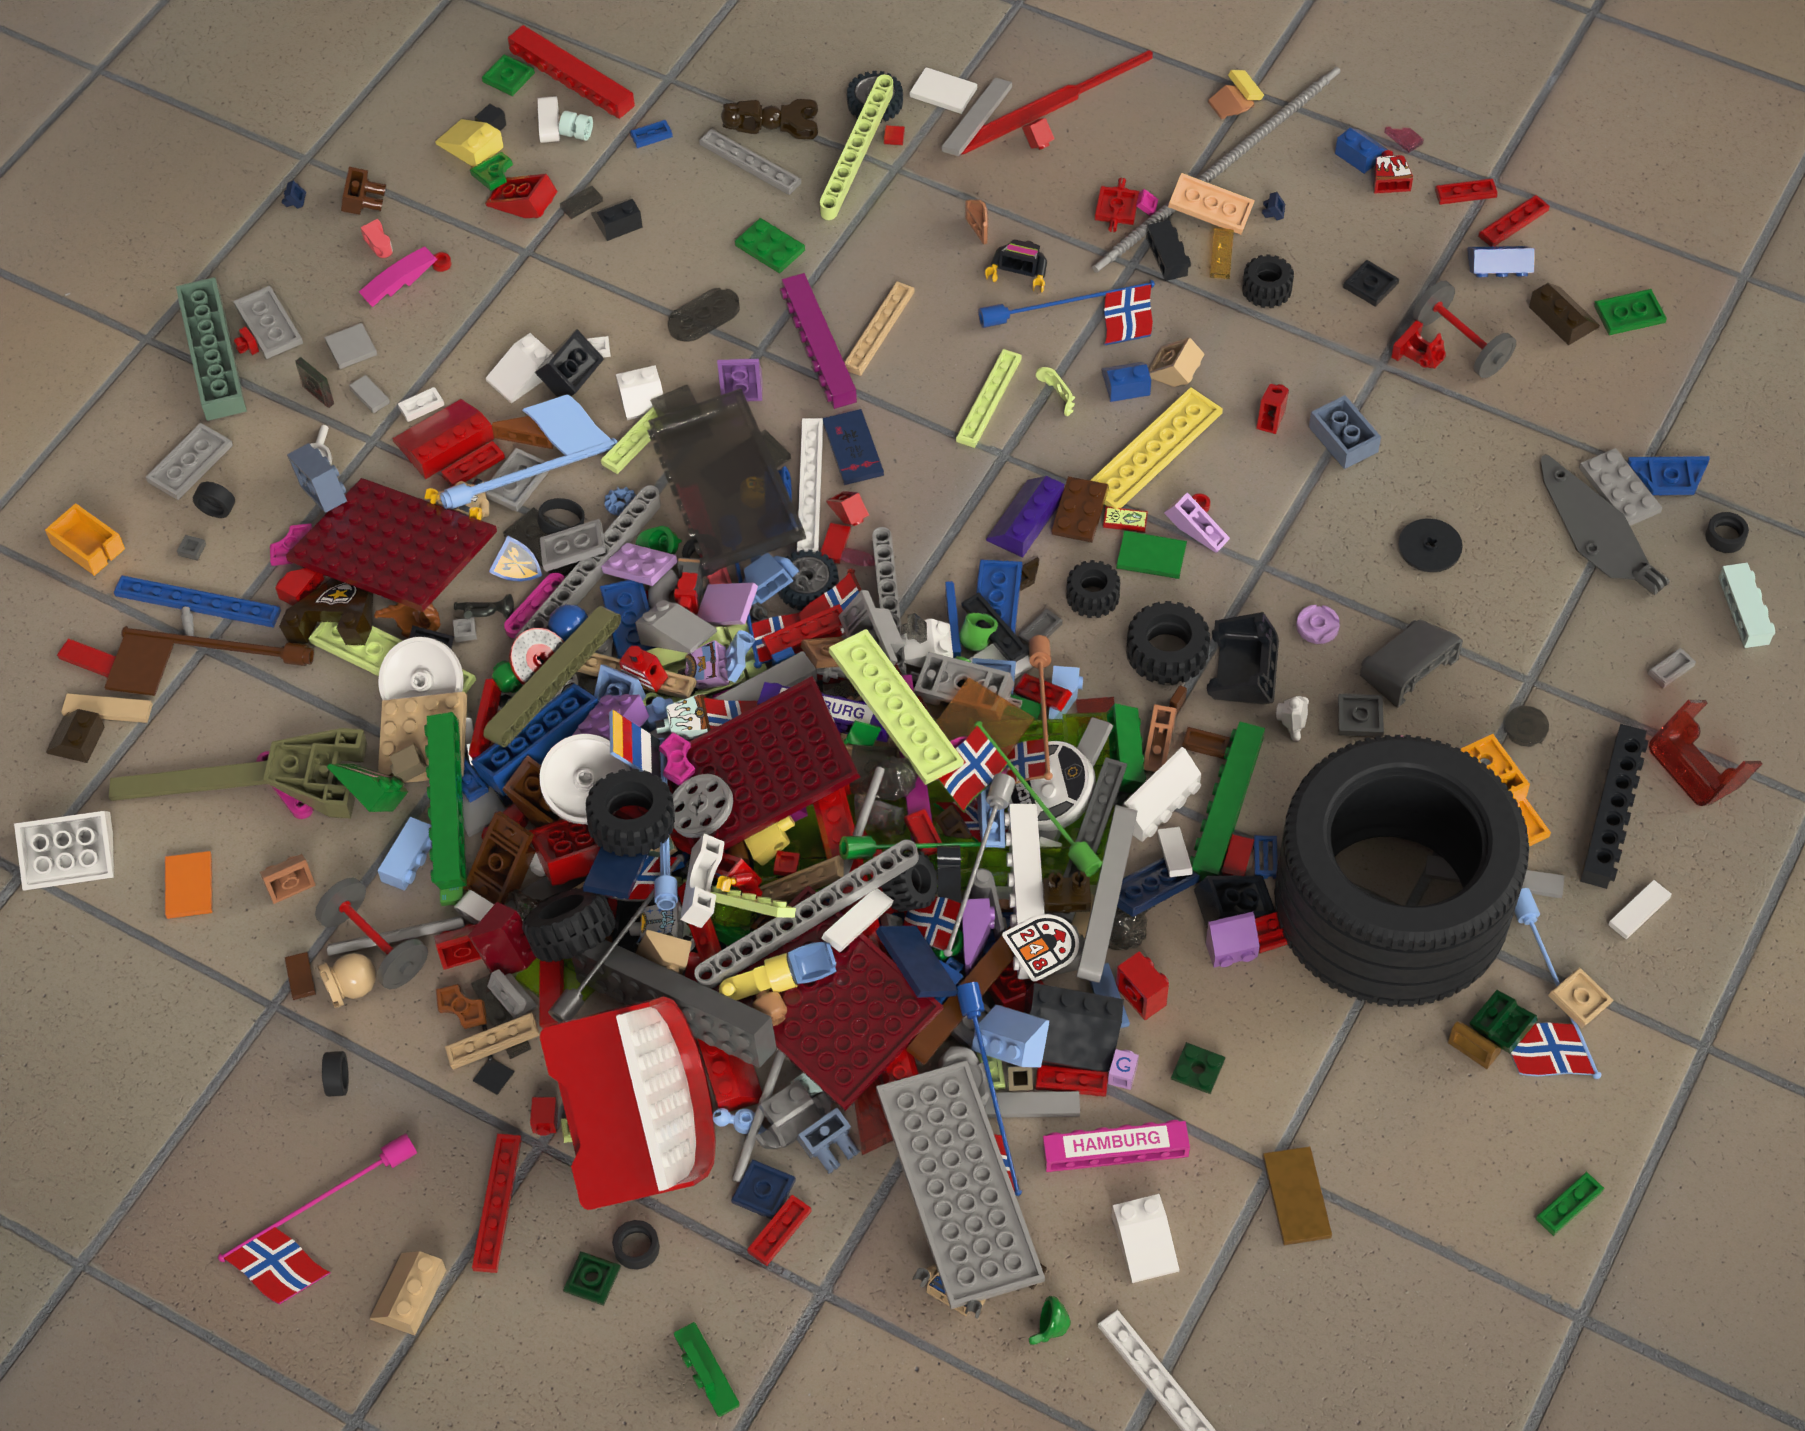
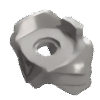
M959 1046L949 1048L940 1056L938 1061L939 1068L968 1061L983 1106L985 1107L989 1099L990 1089L983 1062L980 1063L975 1053L969 1048Z

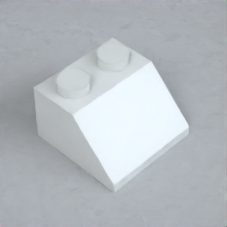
M656 365L616 374L618 391L627 420L643 417L652 407L661 412L667 411Z
M927 619L900 626V634L905 635L901 638H906V644L902 648L903 663L922 668L928 652L953 658L949 623Z

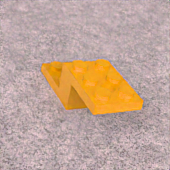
M1494 734L1461 748L1462 752L1466 751L1472 758L1476 757L1479 759L1478 762L1482 758L1489 759L1491 764L1487 765V769H1492L1494 775H1498L1501 778V783L1507 785L1508 791L1511 790L1513 798L1517 800L1518 807L1522 810L1525 825H1527L1529 847L1549 838L1550 830L1526 799L1530 783Z

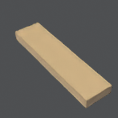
M67 694L61 712L65 716L77 709L98 713L101 719L148 723L153 704L149 700Z
M531 1012L447 1045L445 1049L450 1066L454 1070L540 1036L535 1017Z

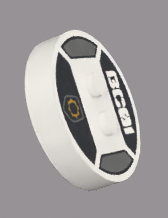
M1049 741L1050 773L1053 774L1052 779L1046 780L1041 778L1026 782L1060 825L1065 828L1078 820L1087 810L1096 786V776L1091 762L1076 747L1061 741ZM1022 783L1015 784L1009 804H1037L1038 830H1058Z

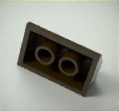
M1547 283L1532 292L1529 308L1567 345L1574 343L1600 327L1561 287Z

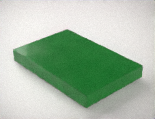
M1652 289L1598 300L1594 303V307L1608 335L1663 324L1667 320Z
M1124 531L1117 569L1179 579L1187 541Z

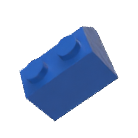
M1349 128L1337 138L1335 154L1365 174L1375 166L1376 158L1380 157L1382 152L1388 149L1362 131Z
M1137 362L1101 369L1110 402L1150 396L1151 377L1147 364Z

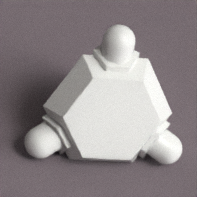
M1296 696L1284 701V703H1279L1276 712L1277 720L1282 721V724L1288 728L1291 739L1295 742L1301 738L1300 731L1305 727L1308 715L1309 700L1302 696Z

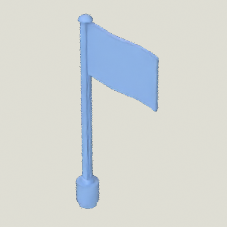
M568 394L524 408L522 411L537 423L549 441L565 456L472 487L462 483L447 488L444 492L440 493L441 502L445 509H454L469 504L474 495L609 451L618 441L615 438L610 439L600 430L581 405Z

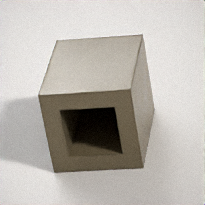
M413 744L389 756L392 765H390L392 773L395 777H400L404 782L426 772L427 765L423 754Z

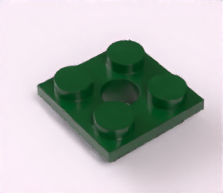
M1186 1042L1171 1080L1211 1095L1226 1057ZM1200 1066L1204 1069V1072L1197 1074L1193 1072L1192 1068Z
M580 1251L563 1292L604 1306L621 1269V1265ZM589 1273H597L598 1278L595 1281L589 1282L585 1279Z

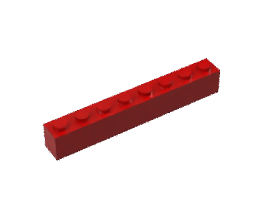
M522 25L508 37L509 50L512 54L521 57L528 64H532L541 72L550 75L554 80H558L568 89L574 90L581 97L606 110L610 115L620 119L635 106L633 92L528 27Z

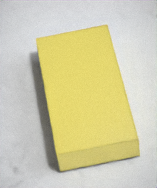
M1245 70L1230 71L1228 74L1229 78L1247 100H1261L1264 94Z

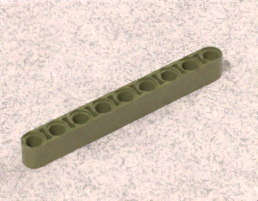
M603 606L596 608L488 722L484 729V737L502 747L509 745L615 632L621 622L620 614Z

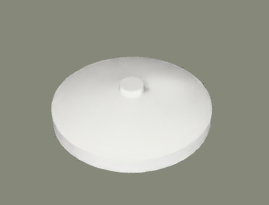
M413 637L395 645L385 656L380 667L378 679L382 700L462 692L464 681L462 667L455 653L444 643L427 637Z
M593 734L573 735L558 742L544 758L540 770L541 792L547 805L559 817L569 822L587 824L585 803L590 789L593 786L596 787V782L601 778L605 779L607 774L611 772L614 774L618 773V770L621 769L630 771V767L610 754V741L606 738Z

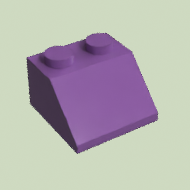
M1253 912L1208 922L1206 947L1213 967H1228L1233 963L1240 961L1249 962L1258 957L1260 946Z

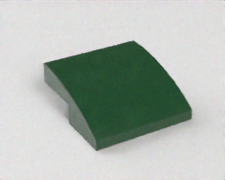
M1496 990L1469 1024L1483 1037L1511 1054L1538 1019L1537 1015L1518 1006L1516 999Z

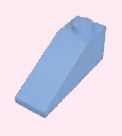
M1053 666L1052 684L1068 689L1073 694L1061 712L1049 708L1048 732L1050 733L1054 731L1077 699L1078 689L1082 690L1083 677L1079 676L1080 668Z
M990 786L982 791L977 798L981 843L993 809L986 801ZM1004 809L997 810L985 847L1005 848Z

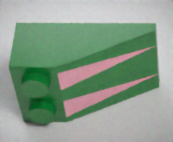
M329 764L327 766L369 812H393L408 793L407 789L403 786L404 783L397 777L355 764Z

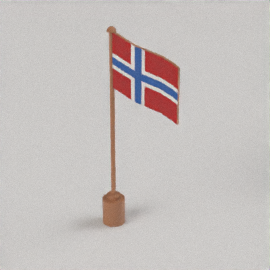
M1037 635L1029 640L1028 645L1030 664L1039 669L1043 739L1024 741L1001 749L1025 781L1041 778L1051 780L1053 774L1050 773L1043 668L1051 663L1050 641L1043 635ZM1007 765L1005 767L1008 768L1007 775L1014 778L1015 784L1021 783Z

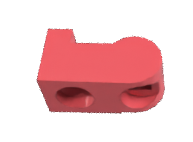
M376 219L362 226L363 239L373 252L380 258L391 256L393 253L391 241L387 235H384L381 222Z

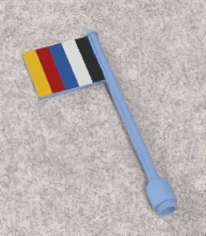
M611 710L609 712L610 754L630 767L639 769L640 772L645 770L651 772L652 776L657 775L662 779V782L667 784V778L663 776L667 759L659 751V746L665 738L654 737L616 711ZM669 838L665 843H660V877L654 881L655 903L661 910H671L678 902L677 880L670 876Z

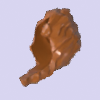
M397 603L396 605H389L387 608L377 610L374 614L376 619L379 617L393 618L397 626L402 629L401 635L407 638L410 636L412 625L432 631H437L441 625L439 613L432 603L424 612Z

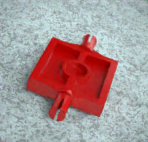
M1122 178L1118 179L1117 187L1101 186L1095 220L1110 222L1108 228L1110 232H1112V228L1113 232L1117 231L1118 223L1134 225L1137 211L1136 204L1140 191L1125 188V178H1123V181Z

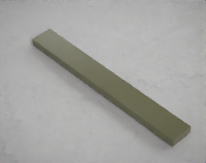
M267 761L110 778L109 799L116 801L267 784L263 781Z

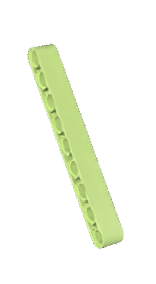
M880 75L876 79L820 199V215L825 220H832L837 216L893 96V79L889 75Z

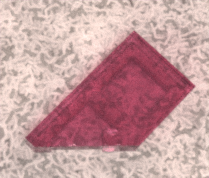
M1391 127L1385 128L1384 133L1408 153L1423 144L1424 139L1411 128H1402V130L1392 129Z

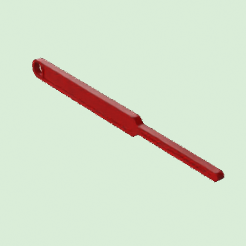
M1150 50L1078 85L1064 86L982 126L961 154H966L1078 100L1081 93L1151 60L1153 52Z

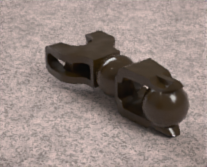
M796 99L788 105H781V110L772 105L762 109V105H760L758 100L739 101L723 105L721 119L723 122L722 126L726 129L757 134L762 126L769 130L780 127V131L788 132L796 139H814L818 135L817 123L807 120L814 118L818 112V105L814 100Z

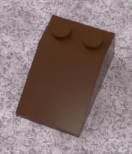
M527 755L502 790L530 823L537 828L563 820V818L550 809L543 798L540 788L541 765Z

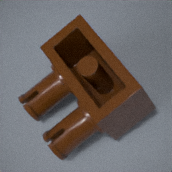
M349 166L341 211L360 215L361 209L368 208L381 212L383 199L367 197L366 194L372 193L384 196L386 184L371 182L367 179L368 170Z

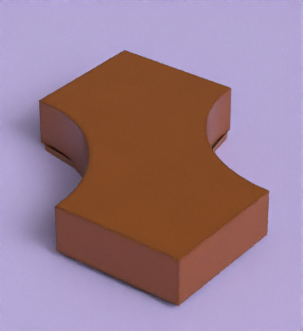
M458 984L436 989L437 1005L440 1013L457 1015L464 1029L487 1024L485 1002L483 1000L466 998Z

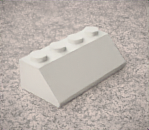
M1183 747L1123 804V807L1138 810L1133 836L1141 842L1147 837H1152L1157 831L1158 826L1162 822L1166 823L1172 816V812L1176 808L1180 809L1185 804L1187 797L1197 793L1201 787V773Z

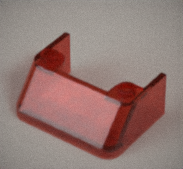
M1687 700L1650 740L1649 750L1695 804L1709 806L1739 789L1763 763L1761 761H1743L1737 768H1728L1720 774L1693 744L1699 738L1701 732L1699 724L1693 718L1708 702L1706 700Z

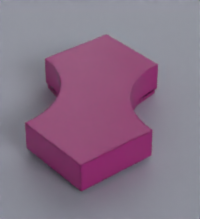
M311 523L290 526L285 538L270 545V562L272 566L293 564L287 561L286 554L313 528Z
M672 732L659 746V751L666 757L668 762L663 771V776L680 786L695 773V768L686 757L688 750L691 748V743Z

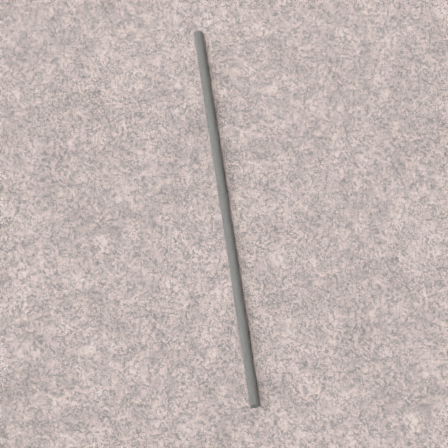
M876 767L852 836H862L885 771L884 768ZM854 859L844 860V876L850 872ZM830 899L829 904L831 905L833 899ZM779 1049L775 1055L732 1178L733 1181L738 1183L741 1182L756 1142L755 1136L758 1135L765 1116L759 1106L771 1098L785 1055Z

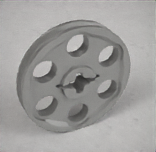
M712 774L697 775L683 782L672 795L675 814L674 829L682 836L700 838L703 834L709 835L720 828L729 817L733 807V794L729 786L720 777ZM718 784L715 791L709 792L712 785ZM698 786L695 793L689 794V790L692 787ZM720 800H725V803L722 807L716 808V805ZM680 804L685 805L680 812H675ZM712 818L710 824L702 826L704 820ZM691 820V824L688 827L682 828L685 821Z

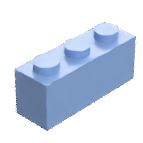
M412 817L408 819L378 869L381 882L404 891L409 884L413 883L418 868L425 863L427 853L432 848V841L429 838L430 824Z

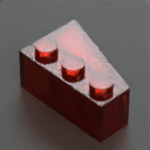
M878 1078L854 1101L862 1155L893 1141L876 1091V1086L882 1085Z

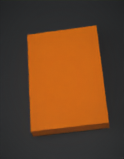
M211 852L166 856V918L212 913Z

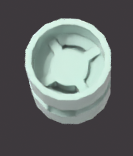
M564 111L559 122L560 135L568 137L574 135L576 139L585 141L589 139L593 128V118L588 115H577L575 112Z

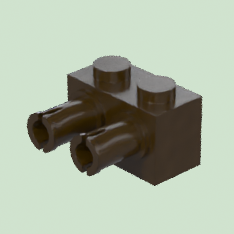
M1077 871L1068 878H1063L1059 872H1057V876L1053 872L1048 878H1043L1044 913L1090 912V877H1087L1082 871L1078 875Z

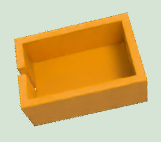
M76 503L45 529L52 546L94 576L108 564V559L112 561L125 549L117 532Z

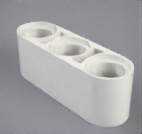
M557 96L538 98V121L541 143L560 141Z
M469 890L454 906V909L459 915L464 916V919L472 924H477L494 904Z

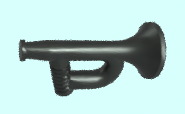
M506 594L498 602H454V610H464V617L466 619L471 617H488L496 611L502 613L508 619L514 612V601L511 594Z

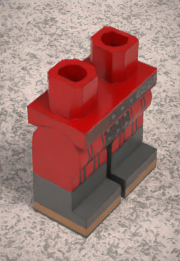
M679 558L678 569L680 579L677 583L678 589H675L674 592L675 602L697 616L703 587L700 559Z

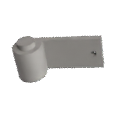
M979 868L969 898H989L990 906H994L995 929H993L995 941H997L1002 936L1003 930H1007L1005 917H1002L994 877L989 870Z

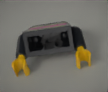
M1014 239L1009 244L1001 246L996 250L991 261L992 266L985 270L986 280L989 275L993 274V282L997 281V268L1030 277L1036 276L1037 278L1033 280L1032 290L1034 291L1035 286L1039 285L1042 287V293L1045 285L1043 278L1046 273L1047 259L1042 252H1039L1040 246L1028 240L1020 241Z

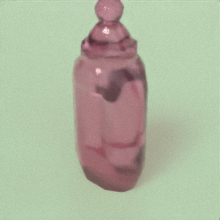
M845 548L841 556V560L846 563L862 567L875 565L874 556H871L868 552Z

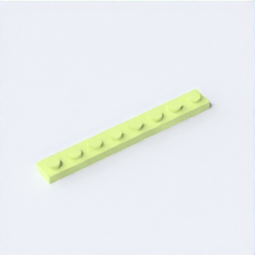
M670 875L676 878L678 888L687 881V879L682 881L681 876ZM716 886L711 888V893L716 895L715 902L774 917H795L796 908L786 906L787 902L773 900L771 902L769 897H757L756 899V894L742 893L741 895L739 890L730 889L729 892L716 888Z

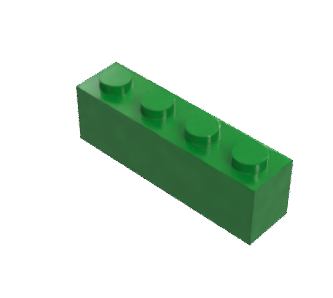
M1114 703L1105 714V721L1113 725L1107 738L1108 758L1127 763V769L1119 791L1134 794L1146 782L1143 765L1144 755H1142L1143 738L1140 733L1141 719L1138 708Z

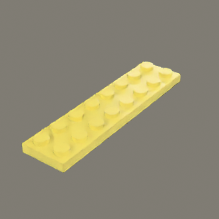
M1193 388L1188 389L1090 480L1109 485L1104 504L1116 510L1122 508L1222 414L1223 408Z

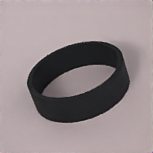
M554 498L545 501L539 508L538 526L548 535L572 528L557 527L546 522L542 515L552 509H564L577 515L580 522L572 527L584 524V510L572 500Z

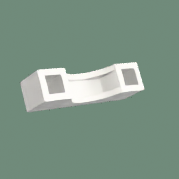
M703 834L692 848L680 920L702 928L714 913L716 895L711 893V884L717 867L722 860L724 841Z

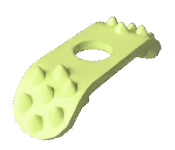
M1048 367L1039 368L1036 371V378L1056 389L1066 403L1064 415L1069 416L1073 412L1072 407L1075 403H1072L1075 396H1072L1071 391L1055 370Z

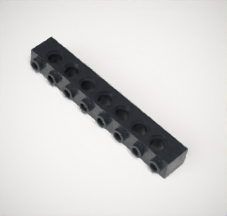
M1620 724L1580 882L1607 889L1609 882L1615 881L1618 869L1614 868L1615 862L1619 863L1622 850L1618 849L1619 843L1624 844L1627 831H1624L1623 827L1624 825L1628 826L1631 813L1627 812L1628 806L1633 807L1636 794H1632L1633 788L1637 789L1640 776H1637L1636 773L1637 770H1642L1644 758L1641 757V753H1646L1649 740L1645 739L1646 730Z

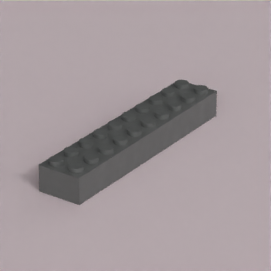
M604 940L602 943H598L596 947L584 951L585 953L572 957L576 979L580 984H582L611 946V942ZM618 945L587 983V986L595 989L597 992L606 994L617 1002L627 1005L663 996L675 1001L685 1015L694 1037L759 1068L777 1050L771 1016Z

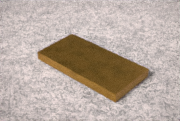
M1311 1146L1263 1153V1160L1283 1244L1290 1245L1332 1238Z

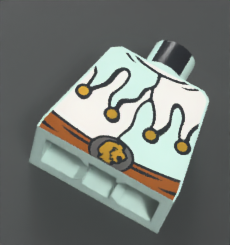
M700 695L668 705L666 707L668 718L655 721L657 734L671 731V733L674 732L689 742L708 732Z

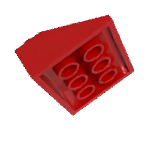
M462 399L392 438L397 447L425 479L495 439L492 425L478 409Z
M563 819L530 830L534 834L531 843L552 886L561 885L569 880L585 877L589 874L601 847L590 836L588 824H577Z

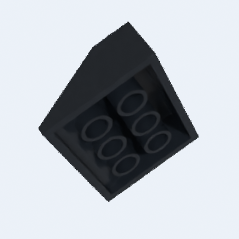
M1037 983L1031 985L1026 990L1024 1013L1049 1020L1042 1062L1085 1070L1104 1071L1109 1074L1122 1024L1124 999Z

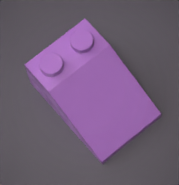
M759 359L717 360L722 402L762 401L763 381Z
M989 898L968 899L961 919L964 937L965 978L978 964L990 938V929H995L994 906H990Z

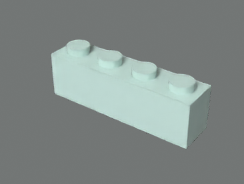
M1748 563L1723 566L1718 579L1744 648L1769 645L1772 637L1775 635V627L1773 623H1770L1768 608L1762 602V593L1760 588L1756 586L1754 572L1750 570Z

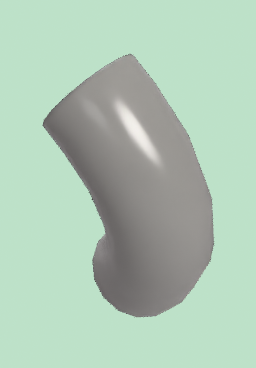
M672 569L664 574L653 586H650L648 604L651 609L660 601L670 602V593L678 587L679 579Z

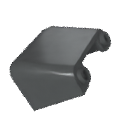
M1421 619L1413 620L1406 630L1374 655L1367 656L1362 661L1360 676L1398 708L1406 701L1403 698L1404 694L1408 691H1414L1415 684L1440 664L1444 666L1449 664L1451 666L1458 661L1463 640L1456 634Z

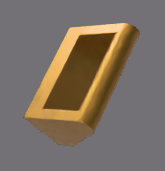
M1457 1021L1454 1024L1448 1044L1488 1069L1500 1054L1501 1048L1464 1023Z

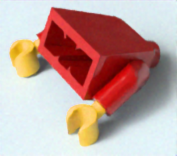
M723 853L722 860L713 877L718 879L716 888L729 892L730 889L739 890L741 895L742 893L756 894V899L761 897L763 891L758 886L761 884L762 879L743 859Z

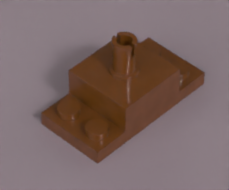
M501 811L495 812L467 877V886H464L463 889L467 892L471 890L493 904L498 902L504 905L509 892L521 888L534 858L536 850L529 846L534 834Z

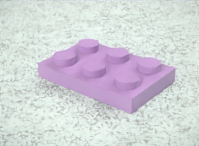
M626 543L601 567L605 574L653 586L677 563V558L673 554Z

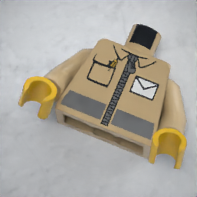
M476 478L471 485L468 483L465 484L466 486L472 487L484 482L481 479ZM459 481L456 485H459V484H462V483H465V482ZM433 488L426 489L424 499H431L430 503L436 504L438 502L439 506L444 507L440 498V493L444 492V490L437 491ZM485 492L474 495L471 498V503L451 510L465 514L469 518L473 517L481 520L489 516V501L486 498Z

